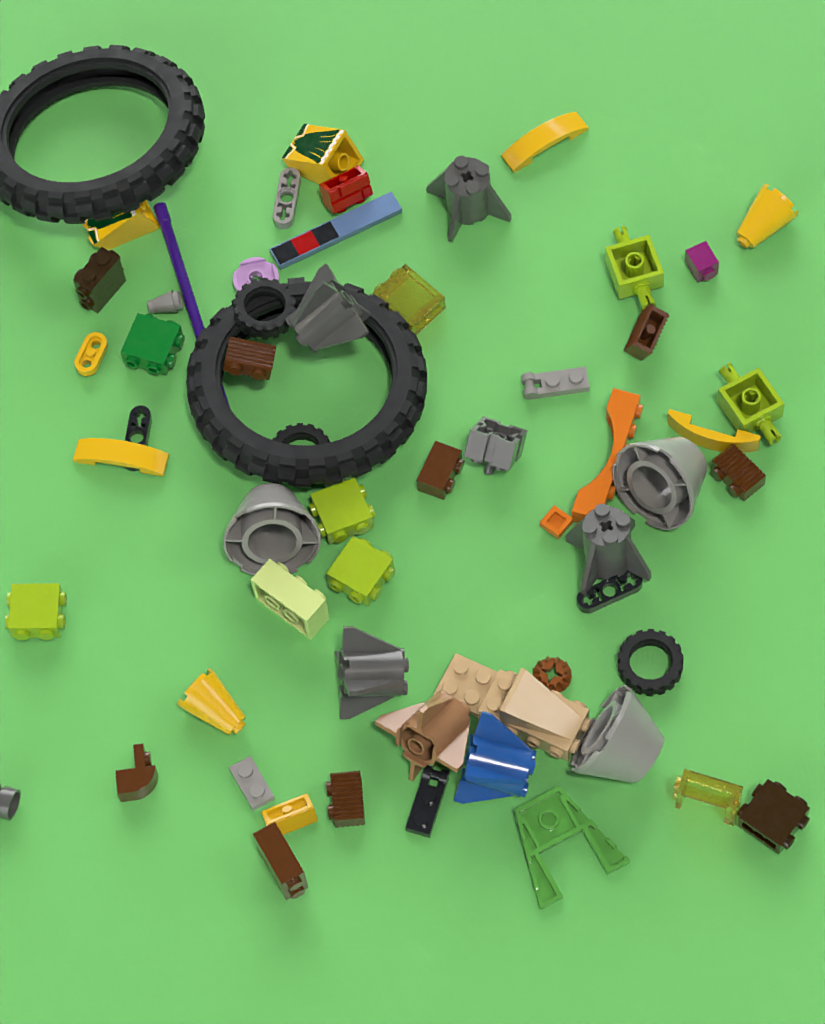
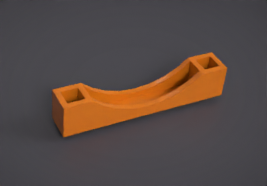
M613 388L606 408V419L613 437L612 452L600 474L578 491L572 508L573 522L579 523L597 505H607L609 500L613 501L616 487L614 486L612 466L616 462L617 453L627 446L629 438L634 439L637 425H634L636 418H641L644 405L640 404L641 395Z

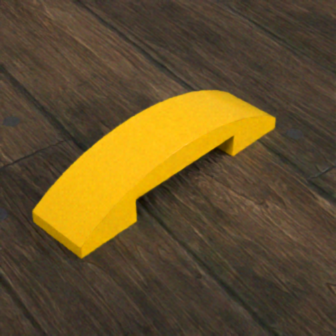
M577 112L558 116L525 134L501 155V158L511 171L515 173L533 163L532 158L565 138L569 140L574 139L589 130V127Z
M672 409L668 411L667 424L677 434L698 446L718 452H723L732 444H735L743 453L758 451L760 435L738 429L736 436L733 437L692 425V415Z
M83 438L78 440L73 462L95 466L97 462L140 469V472L144 474L164 477L170 455L149 446L123 440Z

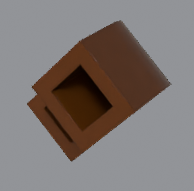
M143 743L133 745L135 768L115 770L117 794L121 802L142 799L148 796L157 785L158 772L156 766L152 765L150 751L146 752Z

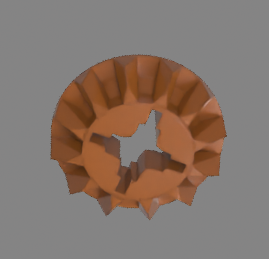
M547 656L545 659L539 660L535 668H533L532 675L550 691L554 690L561 693L570 685L572 679L571 669L567 661L564 662L559 657L550 658ZM555 667L556 674L559 676H554L549 683L546 672H551Z

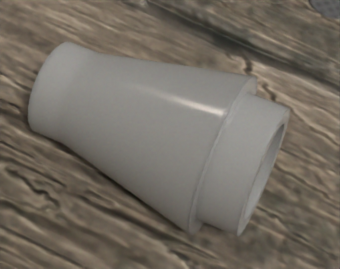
M171 290L147 301L151 314L178 312L179 309H183V301L179 291L174 292Z

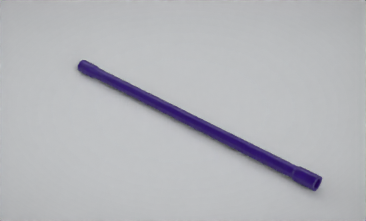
M159 202L153 206L158 224L161 227L197 340L202 329L205 327L174 234L167 205L165 202ZM222 384V390H223L224 397H225V399H226V402H227L228 406L230 407L229 402H228V399H227V396H226V393H225V390H224V387H223V384Z

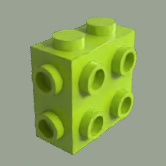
M355 477L310 494L312 503L308 505L313 518L318 517L320 523L317 525L321 537L326 536L329 544L343 542L352 535L364 534L374 527L373 518L376 517L371 504H366L364 499L367 498L363 484L358 485Z
M352 536L326 573L328 585L336 592L342 591L348 594L349 598L355 603L361 604L362 602L369 606L372 600L376 601L379 598L384 583L386 581L389 582L394 576V560L387 551H379L372 547V544L366 539H358Z
M60 583L11 584V592L7 593V606L10 607L9 615L5 616V628L9 629L12 638L18 640H28L29 638L51 640L54 637H61V629L65 628V615L62 614V607L67 604V594L63 592Z

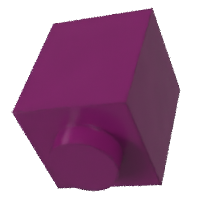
M706 241L685 250V263L697 283L703 280H711L718 274L719 261Z

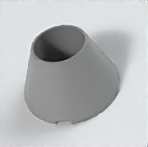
M678 436L631 443L622 448L617 453L616 462L612 466V476L617 493L625 506L633 514L638 513L646 519L645 523L654 528L672 530L679 528L687 522L693 513L707 473L706 460L700 449L690 440Z
M275 483L258 485L246 494L228 523L223 537L224 551L228 559L239 565L242 571L251 575H255L269 559L275 563L281 562L284 564L290 574L298 571V567L306 562L309 564L316 557L321 544L320 530L313 517L290 489Z
M621 685L601 705L604 710L597 719L592 718L588 731L582 734L580 746L576 754H573L571 765L575 767V769L572 767L571 770L575 773L637 783L647 774L659 756L665 740L663 734L632 689L627 685Z

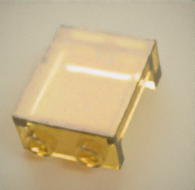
M406 264L400 269L394 270L390 278L384 283H380L373 292V294L389 304L388 309L393 312H399L409 323L410 330L416 335L446 309L445 297Z
M684 769L682 777L677 776L673 788L672 799L676 800L675 808L681 809L685 797L726 809L724 824L734 826L741 804L743 786Z

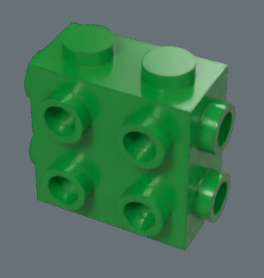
M137 313L121 349L123 362L131 368L139 367L155 375L160 373L167 376L169 369L175 365L178 348L181 349L185 341L181 325L172 320L164 321L157 319L151 314L143 315Z

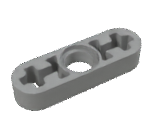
M292 167L285 168L280 173L273 210L274 224L279 229L290 228L295 219L301 177L299 171ZM290 176H293L294 178L291 180V187H288L287 180L290 178ZM289 194L293 196V199L290 202H283L281 197ZM284 209L286 210L287 217H285L284 221H281L280 218L283 216Z

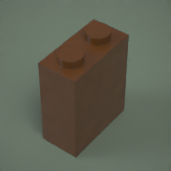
M276 822L253 833L257 850L285 899L288 900L291 897L295 899L303 895L305 890L308 889L305 873Z

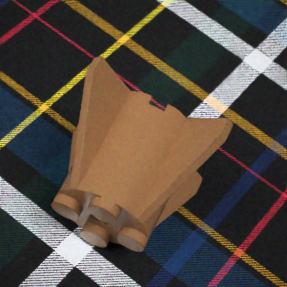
M440 690L426 702L381 715L375 721V725L394 735L397 746L401 744L405 750L402 754L411 762L410 781H414L423 767H426L428 764L432 766L437 761L456 773L463 766L470 727V717L468 715L470 708L465 702L458 701L446 691Z

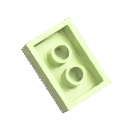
M269 559L251 579L255 599L310 640L329 620L324 594L317 589L313 591L300 576L296 575L294 577L281 562L275 563Z

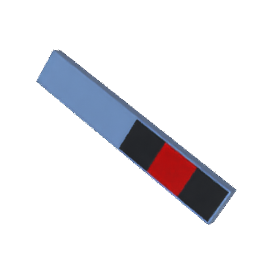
M391 191L270 248V253L279 269L282 270L402 213V208Z

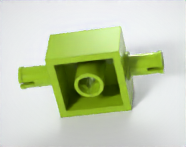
M621 226L622 232H620L619 227L615 228L613 235L616 238L617 244L605 247V263L619 299L637 295L642 310L649 304L656 306L651 290L664 287V271L650 235L631 240L626 226Z
M732 363L726 364L728 368L725 365L719 369V373L723 376L727 385L718 389L717 403L735 429L750 433L760 430L769 445L775 444L773 440L778 443L783 436L772 422L783 417L785 403L758 367L740 377Z

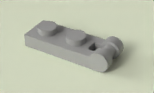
M586 366L535 374L527 372L521 375L522 384L525 385L523 390L524 398L528 400L590 391ZM541 383V388L534 387V384Z

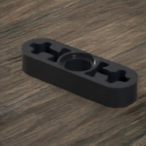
M139 405L131 410L125 441L132 442L131 437L134 434H142L144 436L143 440L137 444L148 446L152 416L146 406ZM140 414H144L145 416L141 420L142 427L138 426L139 423L137 420V418L140 417ZM125 467L129 471L140 470L136 468Z
M627 570L619 577L616 575L593 585L586 595L581 594L580 591L577 596L578 609L583 613H593L641 590L643 578ZM631 577L632 580L637 579L636 585L627 583L628 578ZM607 586H612L617 590V593L609 597L603 593V589ZM584 598L593 599L592 605H588L587 602L584 603Z

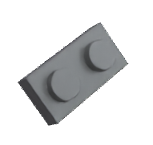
M251 756L229 767L232 776L253 811L275 800L273 793Z

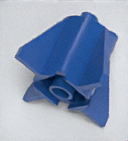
M482 711L474 735L470 734L468 750L465 757L466 768L462 769L454 801L464 804L510 796L525 797L529 785L527 783L529 775L532 776L536 764L534 760L537 751L526 745L493 714Z

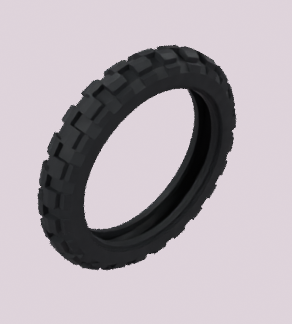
M98 45L83 47V51L73 53L71 50L58 54L57 59L50 62L46 60L33 66L31 72L27 75L22 73L11 82L9 91L3 90L0 94V201L7 206L12 205L13 210L28 217L34 218L36 216L38 220L59 223L60 220H64L67 224H85V221L88 219H94L97 222L112 219L113 214L122 211L124 214L138 209L140 203L145 200L151 202L165 192L166 185L172 186L184 174L185 167L192 163L199 150L198 143H201L205 130L204 106L198 88L194 85L192 78L183 69H178L177 64L164 56H159L152 51L137 47L130 50L128 46L110 45L109 48L103 49ZM102 86L132 87L152 94L169 109L165 128L148 152L131 165L110 175L88 181L56 182L34 176L22 169L14 161L17 142L29 122L44 108L70 94Z
M304 277L288 278V283H285L288 289L294 293L296 309L311 284L310 281H305ZM345 283L344 287L346 289L343 291L348 296L352 295L359 305L371 313V316L363 321L369 331L366 337L381 351L389 365L392 376L391 390L379 413L357 432L343 439L320 445H291L268 439L248 428L232 412L224 397L222 381L225 371L223 367L229 338L235 337L247 340L251 337L249 333L247 335L243 333L242 328L236 324L233 299L231 301L232 305L221 308L210 319L209 326L202 329L195 341V348L189 357L186 380L187 397L191 415L196 422L197 429L203 439L211 444L212 450L223 460H229L236 469L249 476L258 475L262 477V481L281 485L282 482L293 483L294 487H311V484L324 483L325 486L342 483L344 478L350 476L357 478L372 471L373 466L386 462L396 454V449L400 445L407 442L414 432V427L417 421L420 420L425 406L427 394L426 360L416 334L410 330L409 323L397 311H392L389 308V304L375 294L367 295L364 293L363 288ZM261 296L249 302L245 311L255 320L270 321L283 313L284 305L278 299L271 296Z

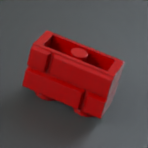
M359 165L319 184L323 204L333 214L342 213L347 207L355 203H362L367 197L373 195L369 176Z

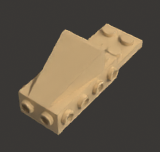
M455 653L434 692L436 694L438 691L444 690L458 701L465 702L470 708L469 714L477 717L478 721L482 711L493 714L530 747L543 750L552 757L563 759L567 762L572 753L576 754L581 743L579 739L583 732L586 733L592 721L589 718V709L584 703L577 700L572 702L564 698L561 693L554 690L550 691L527 670L521 668L518 674L509 670L505 672L501 669L497 672Z

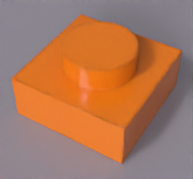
M554 505L540 521V527L559 540L572 525L573 518Z

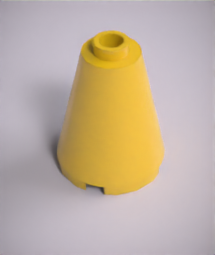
M764 184L760 188L736 233L738 243L746 249L748 247L755 248L794 220L799 214L798 210L795 212L792 210L794 204L776 188L772 191L767 189L768 184Z
M211 668L207 669V676L202 673L185 691L184 694L188 696L185 701L179 699L177 703L183 710L228 735L232 733L237 735L246 725L244 722L246 716Z

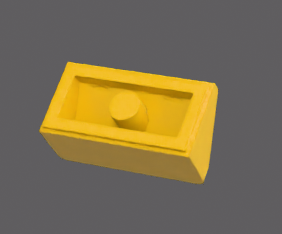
M308 793L261 811L266 826L276 822L283 835L318 821Z

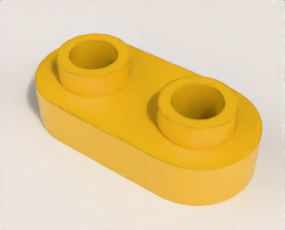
M93 332L88 334L79 349L74 364L77 372L82 376H91L96 373L105 356L108 343L102 333ZM95 345H100L99 348H93ZM86 364L91 365L90 367L84 368Z

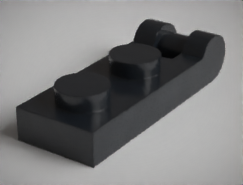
M429 765L424 768L406 825L407 832L430 838L449 781L450 771L443 769L441 772L434 770V767ZM431 779L439 781L437 787L429 785Z

